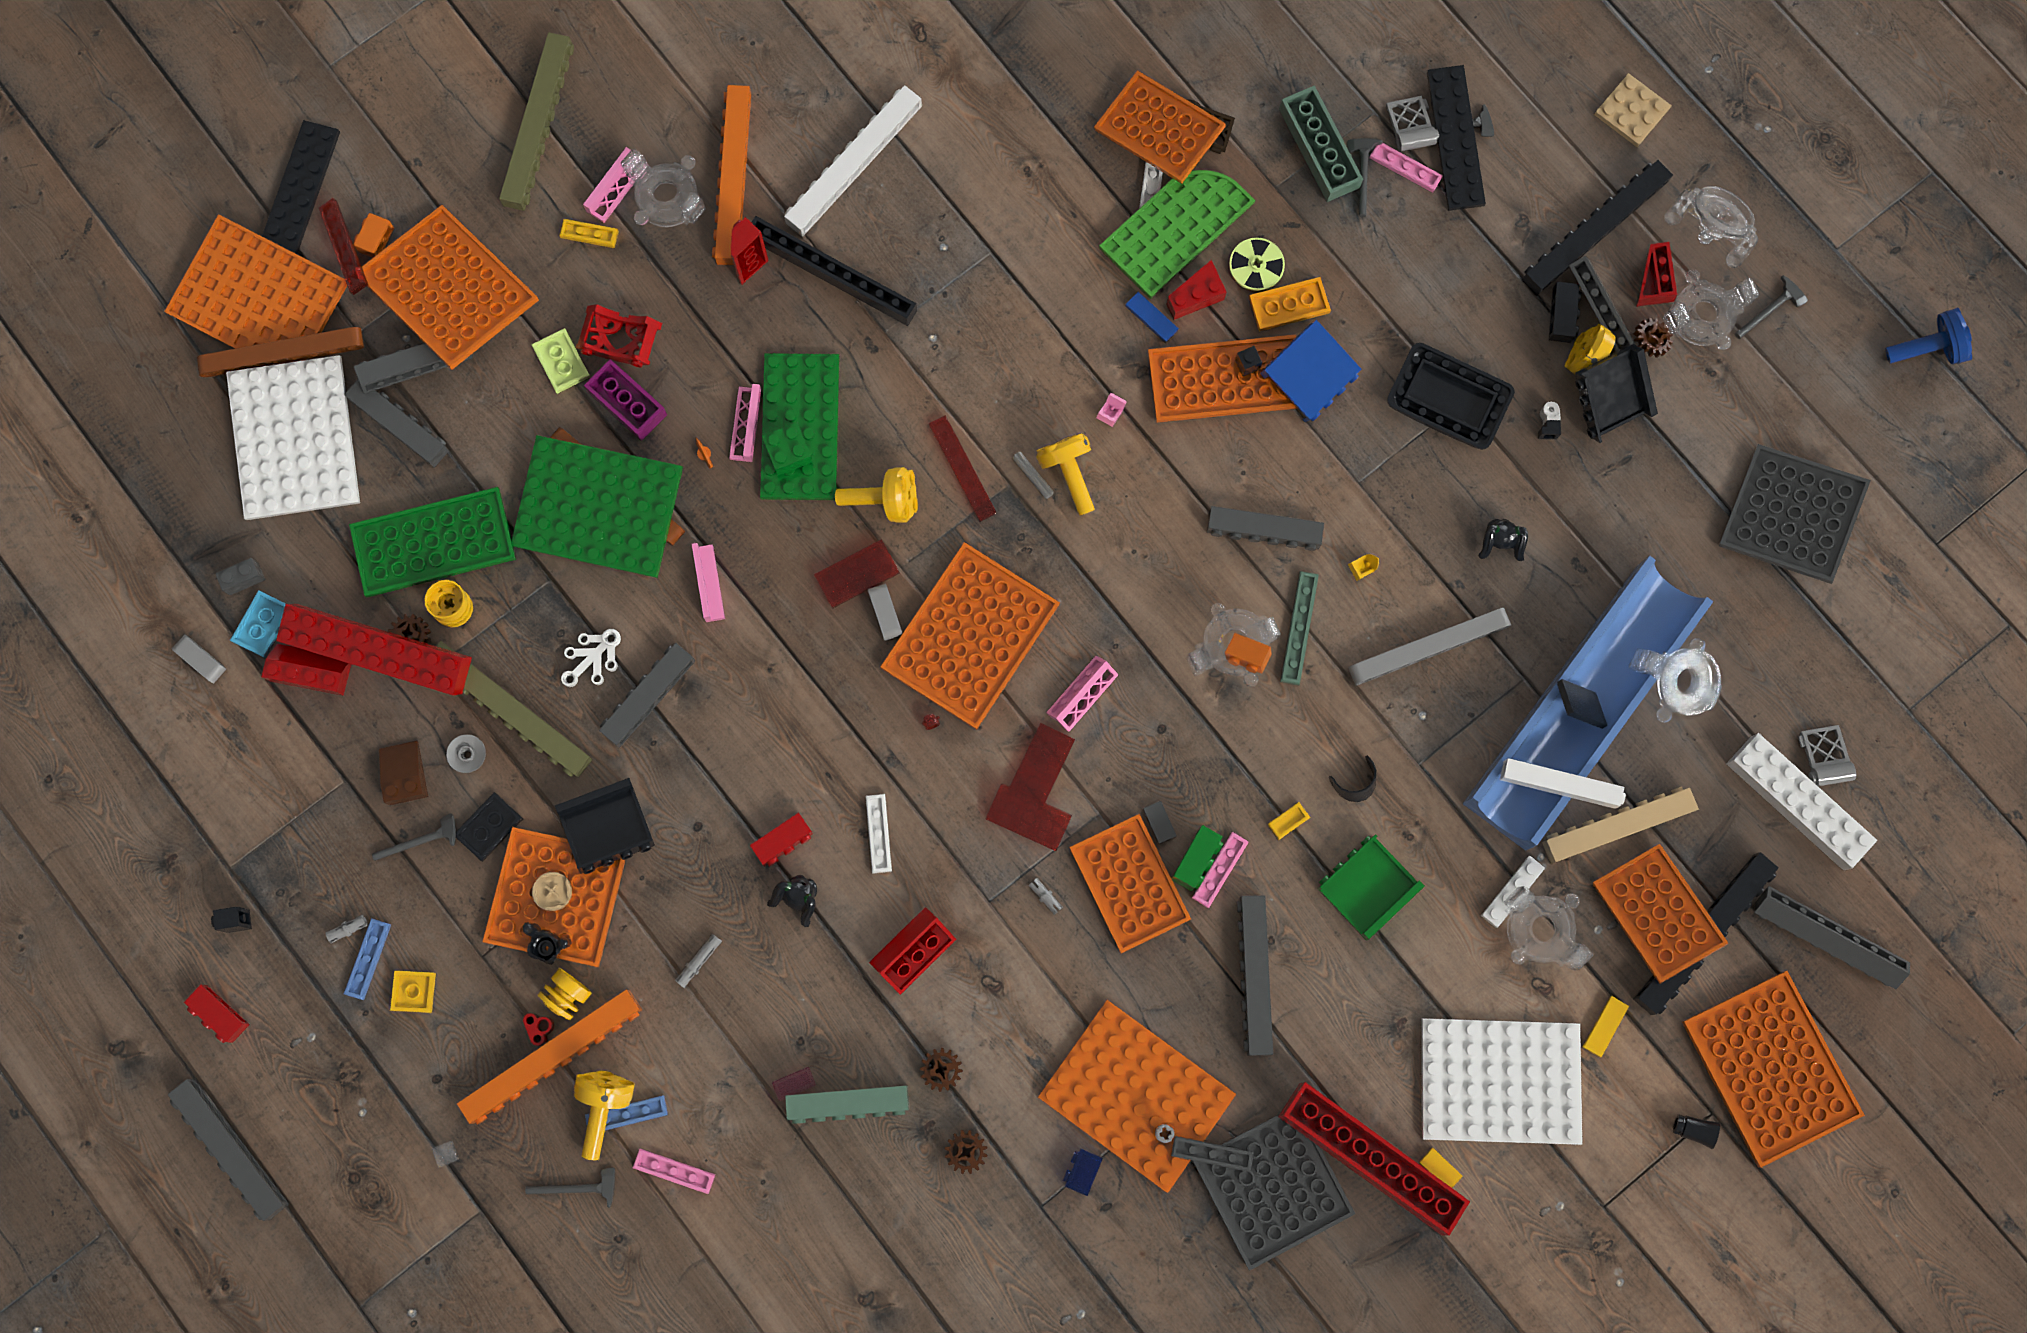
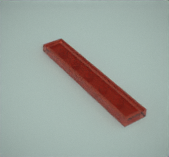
M332 198L320 206L319 211L349 292L355 295L368 286V282L338 202Z
M946 415L929 423L979 522L997 514Z

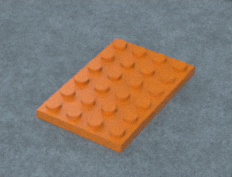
M1137 70L1094 126V129L1182 184L1226 125L1223 121Z
M1140 814L1069 847L1120 954L1191 920Z
M1661 844L1656 845L1592 883L1659 984L1728 944L1726 938Z

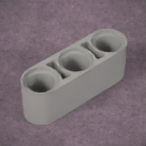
M886 583L868 589L884 641L901 636L902 630Z
M185 634L171 648L213 684L227 670L220 662Z

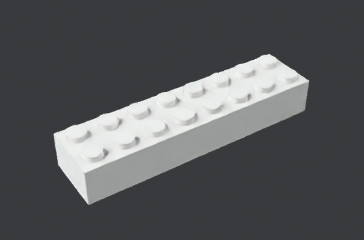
M1759 733L1751 736L1726 763L1843 871L1852 869L1876 843V838Z

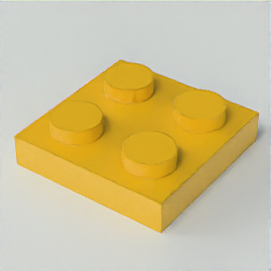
M394 971L390 1011L432 1013L436 973Z

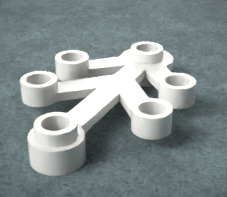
M608 629L602 635H587L585 633L579 635L578 641L581 645L587 646L590 643H600L596 648L574 649L573 647H568L565 649L564 654L568 659L587 656L573 671H566L562 674L561 681L565 686H575L578 682V677L592 663L593 675L591 680L595 685H601L604 682V677L601 675V655L606 649L608 658L605 663L606 669L610 672L617 669L615 647L619 645L621 636L615 629ZM610 636L615 637L613 642L608 641ZM582 637H587V641L581 642ZM573 650L574 654L572 656H568V651ZM613 662L615 664L613 668H608L609 663ZM596 676L601 677L599 682L594 681ZM569 677L574 678L573 682L568 683L567 679Z

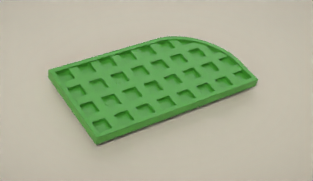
M1208 170L1191 171L1182 184L1175 179H1171L1101 243L1099 249L1151 299L1255 203V199L1235 180L1224 174Z

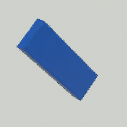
M1139 292L1125 305L1165 343L1179 329Z

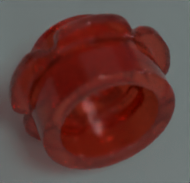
M929 714L923 718L922 725L925 726L926 730L934 729L940 725L939 716L935 717L934 714Z

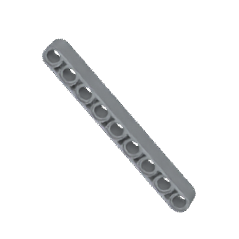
M1500 608L1348 667L1355 686L1506 629L1511 626L1505 609Z

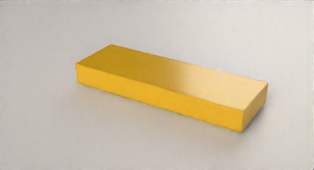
M563 219L559 236L562 239L615 248L619 231L616 228Z
M1610 996L1587 1037L1583 1048L1599 1058L1602 1057L1629 1006Z

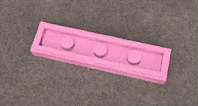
M1384 143L1376 145L1369 157L1432 193L1443 175Z
M1231 832L1206 873L1202 884L1192 896V899L1207 908L1210 907L1249 843L1247 840Z
M641 1148L633 1165V1168L706 1194H709L716 1175Z

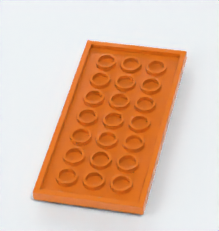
M1296 334L1148 349L1156 423L1297 409V406L1269 376L1264 379L1260 374L1296 338ZM1255 346L1262 360L1261 367L1253 373L1242 376L1235 361L1236 355L1240 351Z

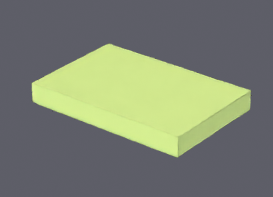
M565 328L531 344L557 394L590 378Z

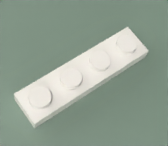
M1528 856L1481 916L1495 928H1498L1545 867L1531 856Z

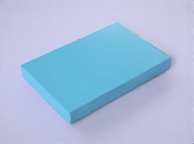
M258 590L230 641L266 658L277 639L286 603Z

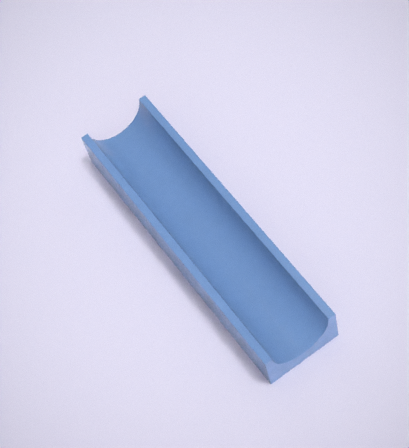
M1651 556L1636 566L1463 802V805L1525 851L1538 845L1571 798L1501 781L1500 775L1503 761L1509 758L1587 777L1713 603L1708 597H1693L1668 583L1656 570V560ZM1564 679L1596 692L1608 726L1601 729L1568 716L1557 682Z

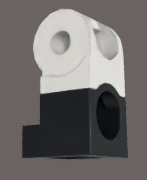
M1551 401L1547 402L1540 411L1543 427L1538 432V439L1557 440L1561 435L1560 408L1557 403Z

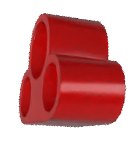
M531 1013L523 1018V1023L531 1043L536 1046H543L547 1042L546 1035L554 1029L553 1020L548 1017H538V1015ZM529 1017L534 1018V1022L532 1024L528 1023ZM542 1020H546L549 1023L546 1031H541L539 1028V1023ZM540 1035L541 1041L537 1043L535 1037Z

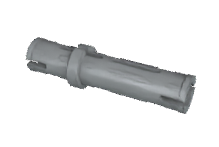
M712 934L694 958L685 964L686 967L675 981L685 988L694 975H698L701 966L722 941Z

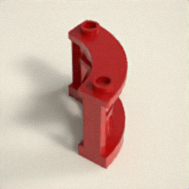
M598 304L587 306L585 312L587 315L575 348L581 350V353L587 356L595 355L631 364L638 368H642V365H650L648 359L655 335L658 330H661L663 323L648 316L629 315V317L619 316L620 312L607 309ZM593 317H595L596 328L591 327ZM609 323L614 324V327L612 329H609ZM622 326H625L627 335L633 341L622 348L615 349L606 334H615ZM633 329H637V331L634 332L637 336L631 334V331ZM589 332L599 334V336L594 335L590 338L597 341L596 345L586 343ZM639 350V355H635L634 353Z

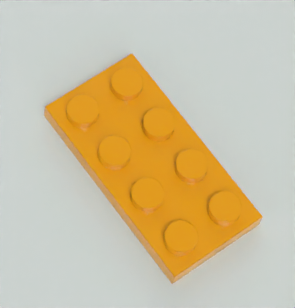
M1321 277L1249 295V301L1259 332L1331 312Z

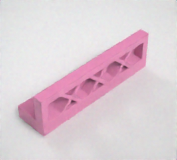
M626 147L583 205L586 212L605 223L645 170L647 164L636 158L633 151ZM632 162L640 166L637 171L629 172V166ZM628 177L629 182L626 185H618L620 178ZM617 191V198L608 201L607 195L610 192ZM600 206L607 207V211L603 216L595 212Z
M752 384V388L739 387L730 460L753 461L762 392L758 384ZM743 392L751 393L750 401L747 404L742 400ZM747 409L749 411L748 419L743 422L740 418V413ZM742 427H745L746 436L741 440L737 432ZM742 444L744 447L743 456L734 455L735 449Z
M698 543L692 544L703 617L706 622L725 619L713 544L699 547Z
M1095 656L1046 713L1069 732L1115 680L1118 674L1107 661ZM1108 670L1111 674L1106 680H1102L1103 673ZM1093 685H1097L1096 692L1090 694V688ZM1084 699L1083 707L1077 709L1078 702ZM1068 714H1072V719L1066 724L1063 719Z

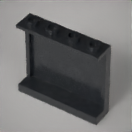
M1635 344L1575 373V385L1579 390V401L1584 410L1583 418L1588 427L1587 434L1591 439L1599 443L1602 442L1601 435L1643 414H1647L1650 417L1658 414L1644 349Z
M630 778L555 805L580 874L592 873L595 871V868L601 866L608 867L614 864L616 860L629 859L633 854L647 852L652 849L651 847L655 846Z

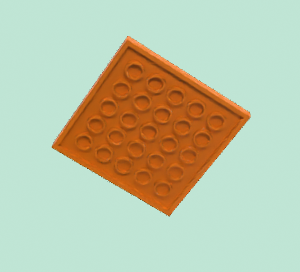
M512 827L483 942L527 952V946L531 942V937L523 932L522 926L526 922L536 923L540 926L541 930H547L560 938L571 939L572 945L562 949L557 955V959L599 967L626 860L619 859L608 867L601 866L595 868V871L592 873L580 874L568 839ZM558 872L566 876L570 881L572 897L563 909L546 911L534 902L532 886L542 874Z

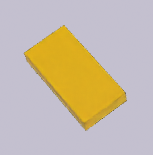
M1298 802L1267 825L1276 838L1280 840L1311 817L1300 802Z
M1431 1148L1419 1161L1426 1170L1451 1188L1463 1177L1434 1148Z

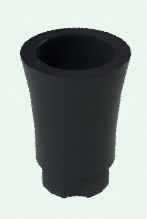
M1679 1114L1675 1118L1673 1133L1698 1142L1710 1149H1713L1717 1143L1720 1132L1719 1122L1706 1121Z

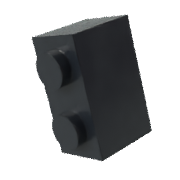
M241 907L213 910L211 924L215 930L226 933L252 929L250 910Z

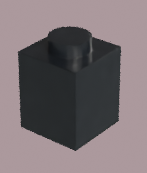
M1255 346L1240 351L1236 355L1235 361L1242 376L1260 369L1262 360Z

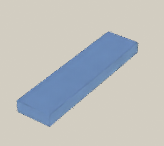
M371 918L345 988V995L360 1000L365 999L391 924Z
M664 1095L630 1103L625 1108L609 1109L605 1131L668 1115ZM585 1114L586 1123L588 1124L589 1114Z

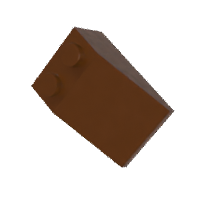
M418 741L379 749L380 784L384 803L391 806L428 797Z

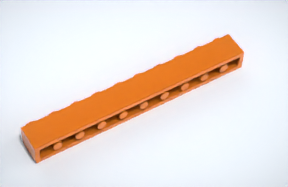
M728 85L727 92H724L726 109L722 111L725 126L721 127V137H724L723 143H720L722 160H719V171H721V177L717 179V187L720 189V194L716 195V206H719L718 212H715L717 229H714L713 233L716 247L712 248V258H715L717 265H734L731 257V235L734 224L738 220L743 219L751 107L750 86Z
M626 989L458 1102V1107L469 1124L476 1123L478 1125L487 1119L486 1115L492 1111L496 1113L503 1109L505 1102L508 1100L512 1102L521 1096L520 1092L526 1088L530 1090L537 1086L539 1079L542 1077L546 1079L555 1073L554 1069L560 1065L565 1067L571 1063L573 1056L576 1054L581 1056L589 1050L588 1046L594 1042L597 1045L606 1039L605 1035L609 1032L615 1033L623 1027L622 1023L627 1020L631 1022L639 1017V1012L642 1011V1008L631 991Z

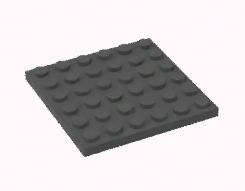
M1758 444L1719 546L1832 584L1871 480Z
M1279 1114L1221 1144L1222 1146L1254 1152L1251 1172L1193 1161L1249 1271L1355 1215L1322 1149L1278 1117Z

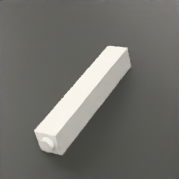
M1509 758L1503 761L1500 775L1501 781L1610 808H1618L1625 801L1626 794L1623 793V786Z

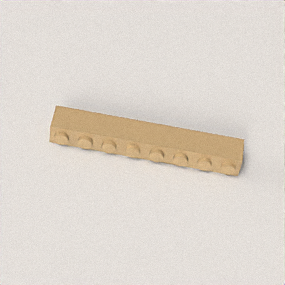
M1682 787L1671 790V795L1665 796L1663 793L1653 797L1654 801L1648 803L1647 799L1636 803V808L1630 809L1627 806L1619 809V814L1612 816L1611 813L1600 816V821L1594 822L1592 819L1582 823L1583 827L1576 829V826L1564 830L1565 834L1558 835V832L1546 836L1548 840L1542 842L1550 863L1561 861L1699 810L1691 789L1683 790Z

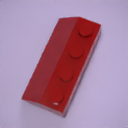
M746 217L734 224L731 235V257L741 285L769 261L761 231Z
M277 644L265 660L261 677L270 682L343 696L351 664L297 647Z
M925 907L869 963L901 995L956 938Z

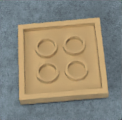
M1628 73L1594 115L1634 146L1638 147L1672 105Z

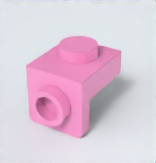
M1110 393L1096 418L1113 427L1122 414L1126 401Z

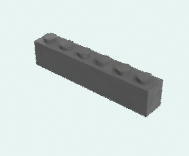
M1584 256L1570 264L1572 272L1601 325L1615 335L1613 346L1615 351L1618 352L1635 344L1590 259Z
M424 343L416 344L412 348L397 350L395 353L387 356H379L368 362H360L354 366L362 391L365 394L448 366ZM471 354L464 361L473 359V355Z
M357 380L344 394L349 401L435 468L449 452L445 447L447 443L439 436L434 438L429 428L425 425L419 426L417 424L418 420L411 414L405 415L403 413L404 409L396 402L394 404L388 401L390 398L382 391L378 393L374 390L364 394L359 380Z
M1211 506L1207 533H1211L1215 537L1226 535L1235 540L1246 538L1250 542L1267 541V544L1278 545L1280 543L1286 544L1289 548L1300 546L1305 547L1306 550L1315 551L1322 545L1324 523Z
M677 643L673 646L670 645L665 650V656L652 665V670L648 675L642 676L635 690L631 689L626 695L627 699L623 704H618L613 710L614 714L601 723L599 731L617 747L620 748L694 664L695 659Z

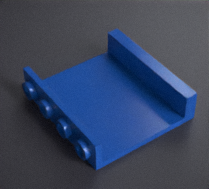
M1315 320L1278 354L1260 374L1264 379L1269 376L1305 415L1302 420L1307 422L1309 420L1314 421L1320 415L1319 411L1323 407L1326 409L1333 403L1332 398L1335 395L1339 396L1346 390L1345 385L1348 382L1353 383L1359 377L1357 373L1362 369L1327 330Z

